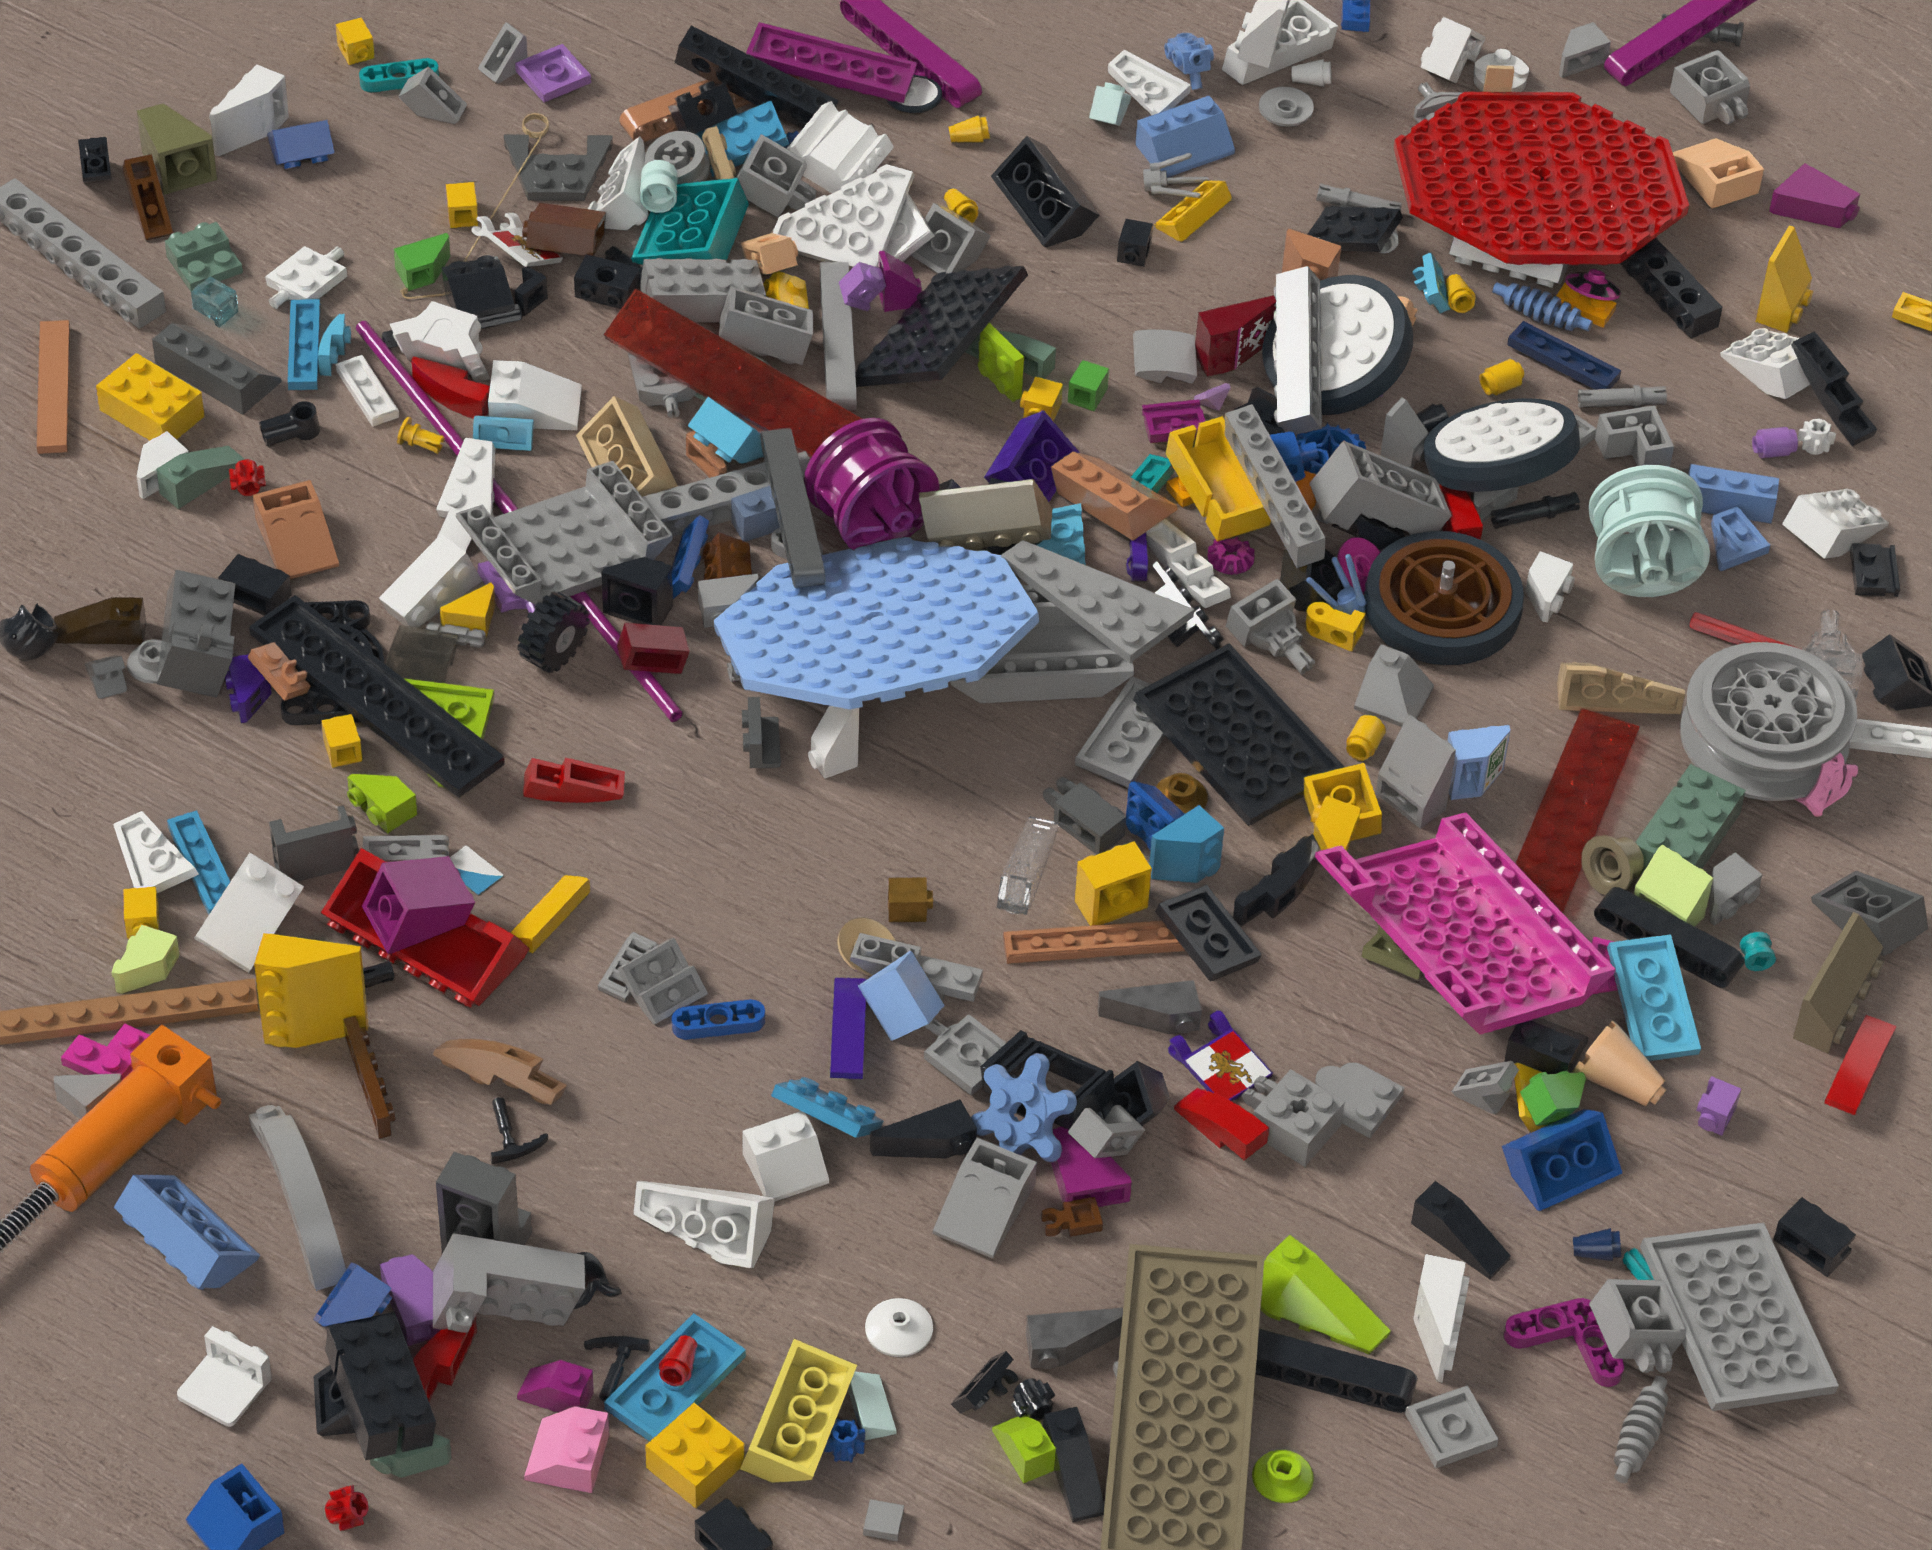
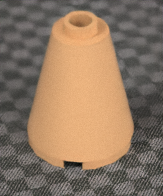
M1613 1020L1587 1050L1585 1059L1582 1062L1579 1061L1573 1070L1575 1073L1583 1072L1587 1080L1643 1106H1647L1649 1102L1656 1105L1666 1092V1089L1662 1087L1665 1079Z

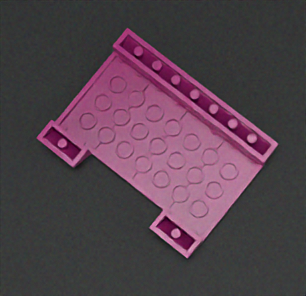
M1466 812L1442 818L1436 837L1430 840L1354 859L1342 845L1315 853V858L1370 914L1425 974V978L1480 1035L1580 1006L1615 973L1616 969Z

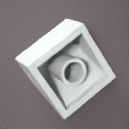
M800 1111L743 1130V1156L763 1196L772 1197L775 1202L829 1184V1177L818 1138L806 1113Z

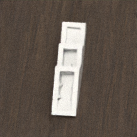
M1166 519L1146 531L1147 544L1164 567L1168 565L1179 578L1177 582L1181 586L1184 585L1193 598L1204 608L1231 598L1230 588L1214 576L1213 565L1197 553L1196 542Z

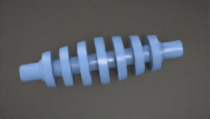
M1496 282L1492 292L1502 296L1504 304L1510 307L1514 303V309L1518 312H1521L1524 308L1523 314L1529 318L1533 313L1534 321L1540 322L1544 317V324L1551 325L1555 320L1554 326L1562 328L1566 323L1565 329L1573 331L1577 327L1589 331L1593 321L1582 317L1580 309L1574 307L1571 311V304L1564 302L1561 305V299L1557 296L1552 298V294L1547 291L1541 295L1540 289L1534 288L1530 292V287L1522 286L1519 290V284L1517 283L1505 286Z

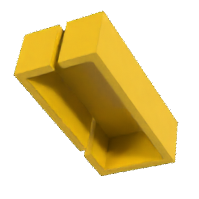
M1223 416L1199 423L1195 447H1193L1196 433L1194 425L1170 432L1166 456L1202 517H1206L1205 522L1217 542L1270 525L1271 520L1225 437V419Z

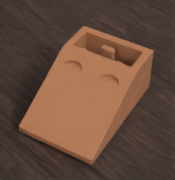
M311 480L253 495L255 519L276 569L282 570L290 575V579L339 567V561L322 507Z

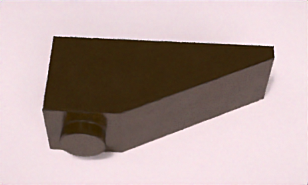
M111 597L54 616L55 623L59 629L56 643L141 645L144 642L146 615L143 598Z

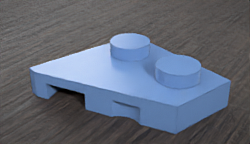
M1738 506L1713 515L1711 525L1717 564L1720 571L1769 553L1770 544Z

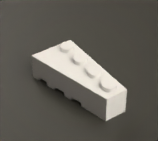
M1290 0L1283 28L1269 68L1237 59L1240 48L1235 46V41L1227 48L1222 70L1241 85H1244L1332 49L1338 25L1304 0Z

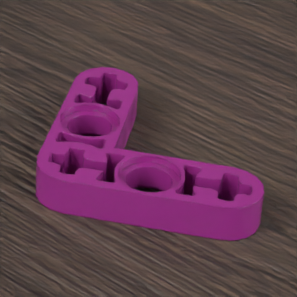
M1577 1298L1510 1316L1506 1321L1503 1335L1508 1345L1521 1349L1573 1336L1596 1383L1604 1387H1613L1621 1381L1624 1370L1623 1360L1612 1357L1589 1305L1591 1300ZM1577 1312H1581L1583 1316L1588 1315V1327L1585 1328V1321L1581 1315H1576ZM1554 1318L1560 1323V1326L1550 1329L1543 1325L1542 1320ZM1514 1328H1519L1521 1332L1526 1331L1525 1335H1521L1519 1331H1514ZM1598 1337L1604 1342V1345L1600 1348H1594L1587 1344L1586 1339ZM1603 1357H1605V1361H1604V1362H1605L1607 1368H1608L1609 1370H1613V1369H1614V1372H1613V1373H1609V1371H1608L1607 1369H1603V1370H1602V1367H1603V1359H1602V1358H1603Z

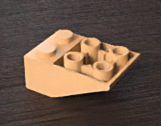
M1715 138L1673 152L1677 168L1711 209L1759 193L1764 168L1745 149Z

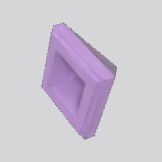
M1225 383L1194 396L1195 398L1193 399H1199L1201 405L1220 411L1231 387Z

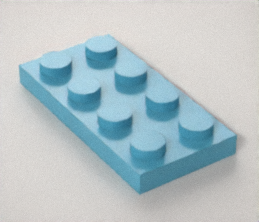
M1671 934L1610 942L1607 950L1610 962L1616 969L1614 977L1630 1039L1649 1061L1698 1055L1701 1051V1045Z

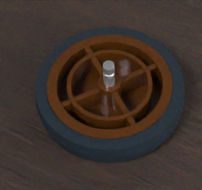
M1447 531L1416 533L1401 538L1387 546L1373 561L1364 591V598L1367 601L1366 615L1377 635L1387 645L1410 655L1412 659L1437 665L1473 663L1490 657L1501 650L1512 639L1518 628L1524 603L1521 578L1514 565L1505 555L1480 539Z

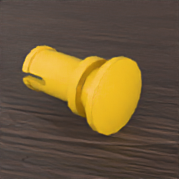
M410 417L403 421L397 436V444L399 445L407 441L410 446L418 445L436 454L441 451L443 444L440 443H443L445 437L442 435L440 436L422 429L418 423L412 425V418Z

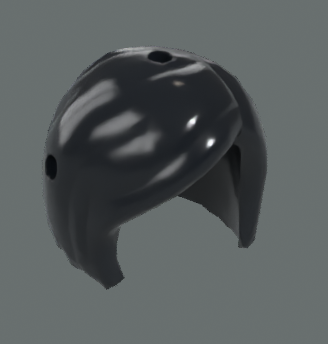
M38 603L35 605L32 614L24 605H21L15 616L0 621V642L2 647L10 655L21 660L39 658L48 652L58 639L59 629L55 620Z

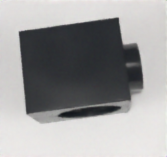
M1125 219L1118 241L1117 262L1145 267L1152 244L1153 223Z

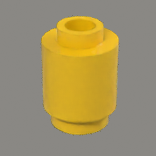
M1508 359L1486 368L1484 373L1479 375L1480 385L1487 395L1494 394L1497 396L1521 386L1524 370L1520 363L1515 362L1513 359Z
M1372 715L1359 717L1346 740V750L1352 758L1364 761L1374 755L1386 733V728L1382 721Z

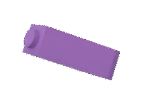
M413 1254L404 1257H394L388 1262L380 1264L382 1282L391 1287L388 1293L392 1296L390 1304L393 1312L396 1314L407 1346L430 1340L442 1330L433 1328V1271Z

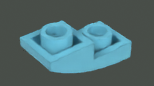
M339 314L330 323L321 339L318 350L320 376H331L332 364L338 363V355H345L346 343H351V326H346L345 314Z

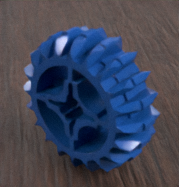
M1327 422L1322 429L1299 433L1296 437L1298 446L1311 442L1316 443L1319 459L1302 463L1304 471L1317 474L1343 441L1366 450L1365 442L1360 441L1359 434H1352L1350 428L1341 429L1340 424L1336 427H1330Z

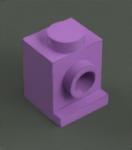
M858 262L839 281L844 304L865 311L870 309L869 303L886 287L881 268Z
M1711 1076L1706 1093H1703L1696 1111L1701 1113L1698 1119V1126L1706 1131H1712L1722 1136L1737 1108L1741 1088Z

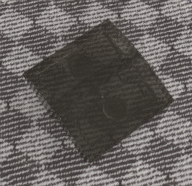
M400 625L391 644L385 664L404 679L445 683L449 666L453 665L460 637L458 635Z

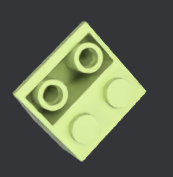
M1661 845L1637 882L1634 895L1695 927L1705 916L1713 877L1708 875L1703 869L1694 866L1682 858L1677 852Z

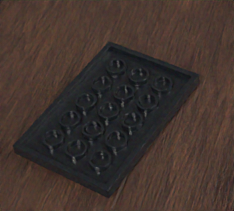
M1004 266L995 269L982 268L975 271L961 270L955 273L941 272L933 276L927 288L917 295V300L902 313L900 320L888 330V334L884 339L874 346L873 352L868 358L858 365V369L855 372L856 387L942 380L1026 279L1028 273L1025 267Z
M1230 643L1135 692L1133 701L1248 826L1303 797L1304 777L1345 768Z

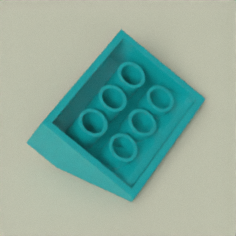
M731 178L677 184V200L674 207L663 213L650 212L631 257L633 263L643 265L644 259L657 258L721 259L727 261L749 206L739 179Z

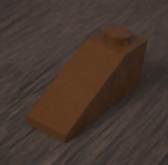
M152 154L124 160L123 174L145 241L173 234Z

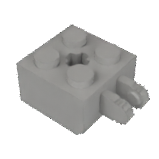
M1719 50L1674 67L1670 93L1701 124L1719 118L1729 125L1735 120L1734 115L1739 119L1746 118L1749 115L1746 106L1750 90L1748 78Z
M761 134L736 177L740 181L747 200L779 218L787 205L795 210H800L805 207L804 204L814 200L816 197L815 188L801 180L807 168L805 159Z
M1291 1069L1278 1084L1260 1075L1253 1082L1259 1092L1248 1088L1242 1094L1243 1100L1254 1109L1253 1115L1269 1127L1267 1144L1305 1167L1342 1125L1345 1101Z
M1608 1279L1589 1305L1612 1357L1615 1359H1634L1639 1366L1638 1369L1646 1373L1653 1371L1654 1366H1656L1660 1373L1671 1371L1673 1364L1672 1354L1685 1339L1686 1329L1664 1281Z

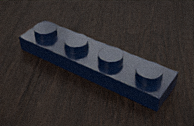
M1525 321L1508 337V346L1595 390L1611 389L1620 379V369Z

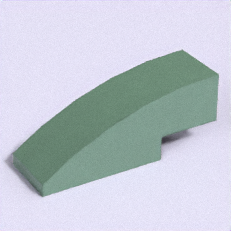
M998 330L1024 356V373L1034 378L1045 379L1055 369V347L1024 335ZM980 334L965 351L979 359L978 343L980 341Z

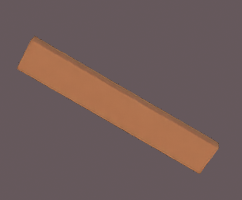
M69 320L40 321L37 411L38 454L68 452Z
M1163 921L1003 932L1007 964L1185 951Z

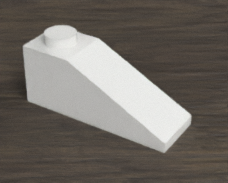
M829 706L811 737V751L808 752L809 761L814 769L818 768L824 779L858 767L859 708L849 710Z

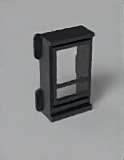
M1022 1030L980 1066L983 1090L991 1094L992 1090L984 1080V1072L987 1068L999 1064L1006 1068L1011 1077L1018 1078L1014 1074L1025 1065L1026 1060L1031 1055L1036 1053L1045 1055L1050 1064L1048 1071L1081 1085L1074 1093L1077 1099L1074 1111L1070 1114L1060 1115L1054 1121L1055 1124L1070 1130L1085 1108H1091L1097 1114L1111 1100H1115L1118 1097V1092L1115 1089L1114 1072L1109 1069L1106 1072L1104 1069L1041 1041H1037L1034 1038H1030L1027 1032ZM1021 1103L1016 1114L1025 1118L1026 1108Z

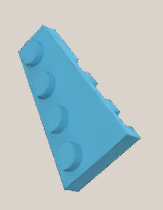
M1081 503L1052 509L1051 539L1043 540L1037 546L1086 565Z

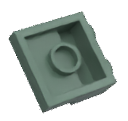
M202 222L192 231L184 234L182 232H175L170 235L168 240H165L166 257L190 292L243 273L241 262L230 248L229 238L217 222L211 224Z

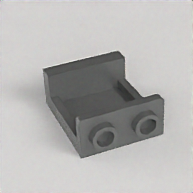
M344 805L338 806V821L286 833L281 819L270 821L269 828L275 868L296 882L347 870L354 860V855L359 852L356 837L353 835L357 834L353 815L347 816Z

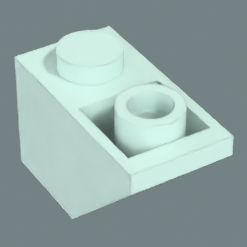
M1105 82L1104 87L1096 86L1089 118L1120 126L1130 103L1131 95L1125 93V88L1120 85Z

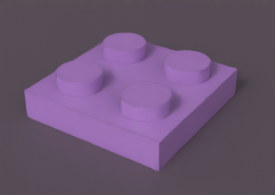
M563 44L515 63V70L544 103L591 83V74Z

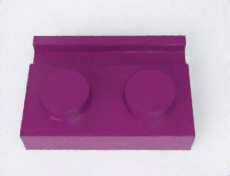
M1199 399L1142 405V416H1144V424L1150 443L1167 442L1170 432L1194 425L1196 428L1194 438L1196 439L1199 423L1205 422Z

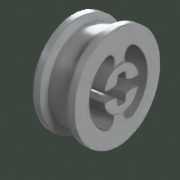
M674 131L662 135L649 146L645 154V164L654 160H664L674 165L678 175L677 184L703 182L710 173L711 163L705 151L703 141L691 132Z

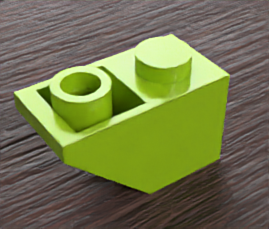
M351 774L347 777L349 790L347 791V796L350 802L355 807H360L365 811L369 820L374 825H379L387 834L417 815L416 794L397 776Z

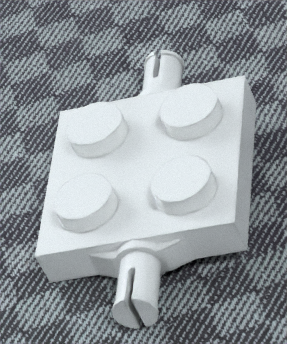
M306 246L301 248L265 276L267 286L278 291L277 294L269 299V304L277 309L287 300L319 299L347 277L346 267L336 263V261L344 257L343 250L336 246L327 255H321Z

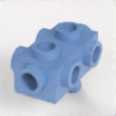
M1180 33L1175 38L1168 39V43H1165L1164 46L1166 58L1184 74H1189L1192 90L1202 89L1200 72L1211 70L1210 61L1214 59L1212 46L1210 44L1205 45L1203 37L1197 38L1191 33Z

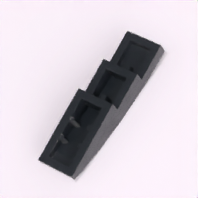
M1814 331L1793 341L1791 346L1805 376L1832 421L1850 445L1854 446L1873 437L1877 428L1860 409L1863 400L1846 381L1850 373Z

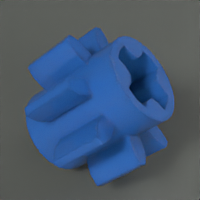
M836 1419V1424L831 1430L824 1452L832 1451L835 1462L840 1460L852 1463L857 1453L864 1454L865 1443L863 1442L865 1441V1429L858 1430L855 1420L841 1421Z

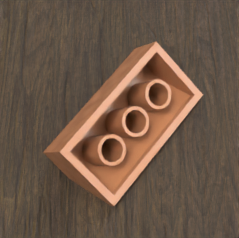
M1072 452L1051 466L1057 494L1073 504L1081 503V508L1133 541L1178 510L1177 505L1099 458Z

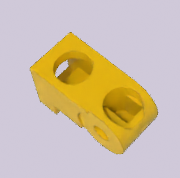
M1315 602L1307 608L1306 631L1315 638L1352 652L1364 633L1366 613L1354 610L1350 615L1332 609L1327 603Z

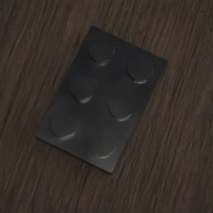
M1326 206L1307 235L1340 245L1341 251L1381 252L1403 219L1400 209L1386 207Z
M1208 885L1161 902L1155 910L1210 982L1258 963L1262 956Z

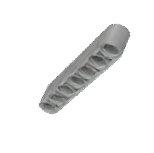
M848 262L820 263L827 411H856L857 406L851 306L844 304L839 286V281L849 272Z

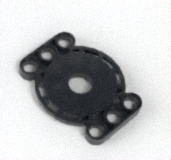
M359 600L305 602L320 614L330 613L334 615L329 620L332 624L376 658L379 657V660L385 664L383 650L378 640L368 630L364 629L370 624L371 620L370 609L365 602ZM353 612H361L364 614V616L360 619H352L349 617V615ZM307 679L305 680L309 683L310 688L306 694L285 701L282 700L280 705L282 719L290 725L322 724V720L351 714ZM322 705H331L334 707V709L330 712H321L318 710V708ZM292 706L303 708L301 712L296 714L287 711ZM353 716V719H354V722H355V723L361 722L360 720H358L356 717Z

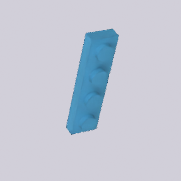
M320 299L291 300L288 390H318Z
M196 810L168 819L167 825L178 850L199 873V875L191 879L209 915L226 890L230 880Z

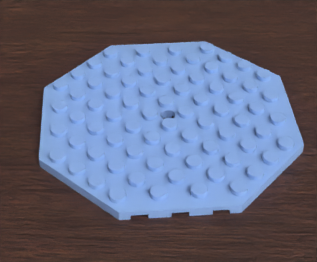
M903 537L858 547L855 550L847 549L821 555L825 571L824 585L794 588L788 563L777 565L756 583V587L743 594L737 602L714 620V627L717 636L721 638L722 646L727 656L731 658V664L736 674L741 678V684L745 690L851 710L863 707L862 701L879 698L882 703L906 697L905 691L922 688V691L925 693L947 688L949 681L965 678L966 683L980 680L1039 623L1038 610L1007 561L1001 558V555L991 554L989 551L967 550L961 546L939 547V544L936 542H921L909 537Z

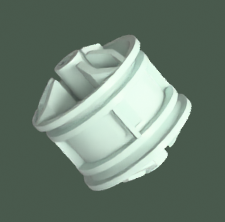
M1642 465L1627 468L1611 475L1594 490L1589 501V517L1598 537L1595 567L1600 579L1607 586L1617 592L1630 596L1657 597L1682 590L1695 582L1703 574L1710 560V548L1700 525L1703 508L1702 493L1692 477L1668 466Z

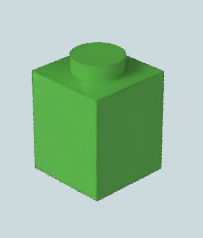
M1082 360L1069 381L1068 403L1095 411L1108 389L1109 368Z

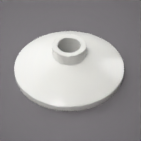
M895 1298L879 1303L870 1311L866 1319L865 1332L870 1344L879 1352L892 1357H907L920 1352L928 1345L933 1334V1322L928 1311L917 1302L909 1299ZM901 1320V1321H904V1322H903V1323H897V1322H895V1321Z

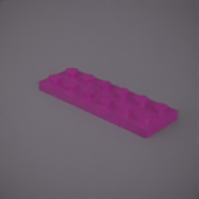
M761 22L758 23L746 51L747 54L786 74L900 103L905 102L917 68V63Z

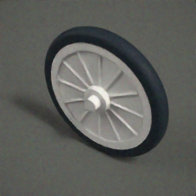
M914 75L904 103L887 99L886 101L896 110L906 113H921L935 108L941 102L943 93L939 84L934 80Z

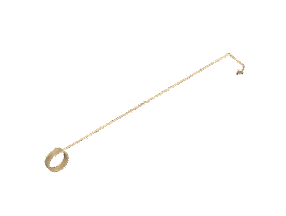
M531 113L523 119V132L531 138L539 139L489 218L490 220L541 137H544L548 132L549 121L546 116L540 113ZM532 119H539L546 124V127L541 132H532L525 127V123ZM478 236L463 262H466L481 236ZM404 288L400 290L403 298L406 299H416L445 295L444 292L443 294L406 297L404 296V294L408 293V289Z

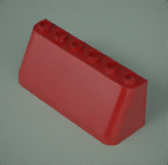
M361 848L321 911V914L329 919L327 925L342 935L346 930L354 934L352 940L366 949H369L371 945L380 949L378 955L387 961L389 960L392 964L399 960L405 964L403 970L419 979L422 974L431 979L428 984L445 994L447 989L456 993L454 999L468 1008H471L473 1004L480 1006L524 960L530 948L505 929L491 921L485 922L470 913L465 925L395 953L388 954L362 908L381 864L386 861Z

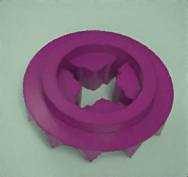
M1238 536L1235 539L1228 538L1218 542L1215 539L1213 545L1208 547L1207 559L1213 565V568L1221 573L1229 575L1241 574L1253 566L1255 549L1250 547L1249 541H1240ZM1226 551L1229 553L1237 552V555L1230 554L1227 556Z

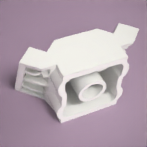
M830 101L819 108L787 149L805 159L807 168L803 174L804 177L830 193H834L840 190L841 186L859 177L863 179L873 174L894 146L886 134L878 136L872 125L868 126L853 118L846 109L838 112L833 102Z
M431 301L426 310L419 316L390 324L393 336L408 361H411L413 356L467 370L468 375H471L474 382L490 379L480 359V353L483 349L479 342L481 325L476 315Z

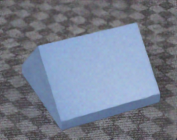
M912 951L907 952L858 985L891 1041L929 1024L945 1006Z

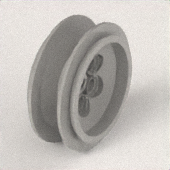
M1769 642L1743 643L1714 653L1695 670L1687 689L1686 706L1680 723V735L1685 752L1694 766L1745 789V797L1768 801L1793 800L1806 797L1817 782L1822 764L1830 761L1839 753L1843 755L1844 764H1846L1850 740L1857 722V706L1853 693L1843 677L1817 656L1784 644Z

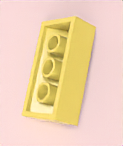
M794 1339L740 1470L772 1483L812 1480L857 1365Z

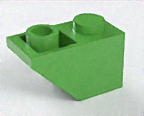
M448 233L394 248L395 269L408 291L436 282L442 272L441 267H445L450 258Z
M1562 1071L1557 1074L1542 1072L1529 1080L1530 1084L1521 1090L1520 1094L1536 1126L1552 1124L1569 1116L1579 1108L1586 1081V1076L1583 1072L1569 1073V1071Z

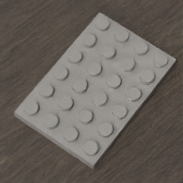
M1764 1223L1651 1237L1642 1240L1640 1248L1654 1280L1664 1281L1686 1329L1685 1339L1682 1344L1712 1411L1835 1394L1839 1387L1837 1380Z

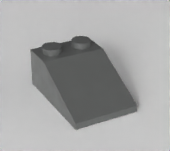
M1854 871L1811 897L1812 903L1842 930L1853 912L1859 914L1882 944V956L1892 953L1894 949L1915 939L1916 936L1928 930L1924 896L1859 871Z

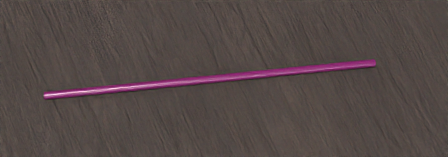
M365 320L359 322L356 325V331L436 431L445 437V442L458 457L464 442L463 439L371 325ZM493 478L494 503L503 514L517 510V506ZM585 591L571 595L570 597L587 608L586 610L590 614L587 618L590 619L592 625L620 658L617 648L620 638L618 631ZM629 670L670 722H676L682 717L683 712L651 672Z

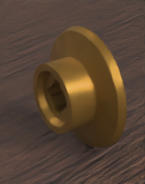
M1173 774L1162 779L1155 786L1185 814L1198 805L1203 809L1207 805L1208 793L1205 787L1189 774Z

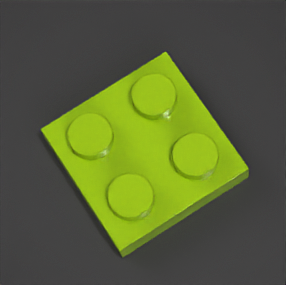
M988 323L980 333L978 369L984 377H988L996 385L997 390L1001 394H1005L1014 402L1022 397L1024 356L991 323Z

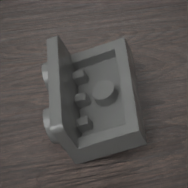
M748 697V710H742V728H748V733H743V752H749L750 768H779L781 766L778 717H761L760 697Z

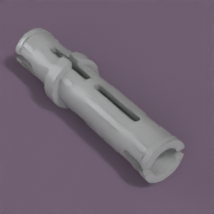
M1320 183L1316 201L1340 207H1386L1400 210L1402 207L1400 202L1351 191V188L1347 187L1341 189Z
M1633 385V388L1579 389L1578 402L1580 403H1578V407L1633 406V408H1640L1641 405H1666V386L1640 388V385Z

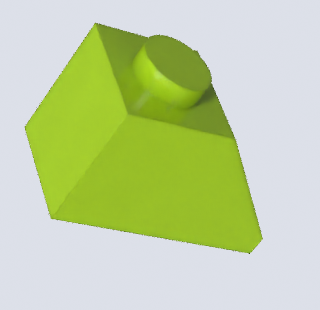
M1024 1415L1020 1418L1017 1416L992 1427L995 1437L1023 1484L1054 1471L1056 1448L1039 1421Z

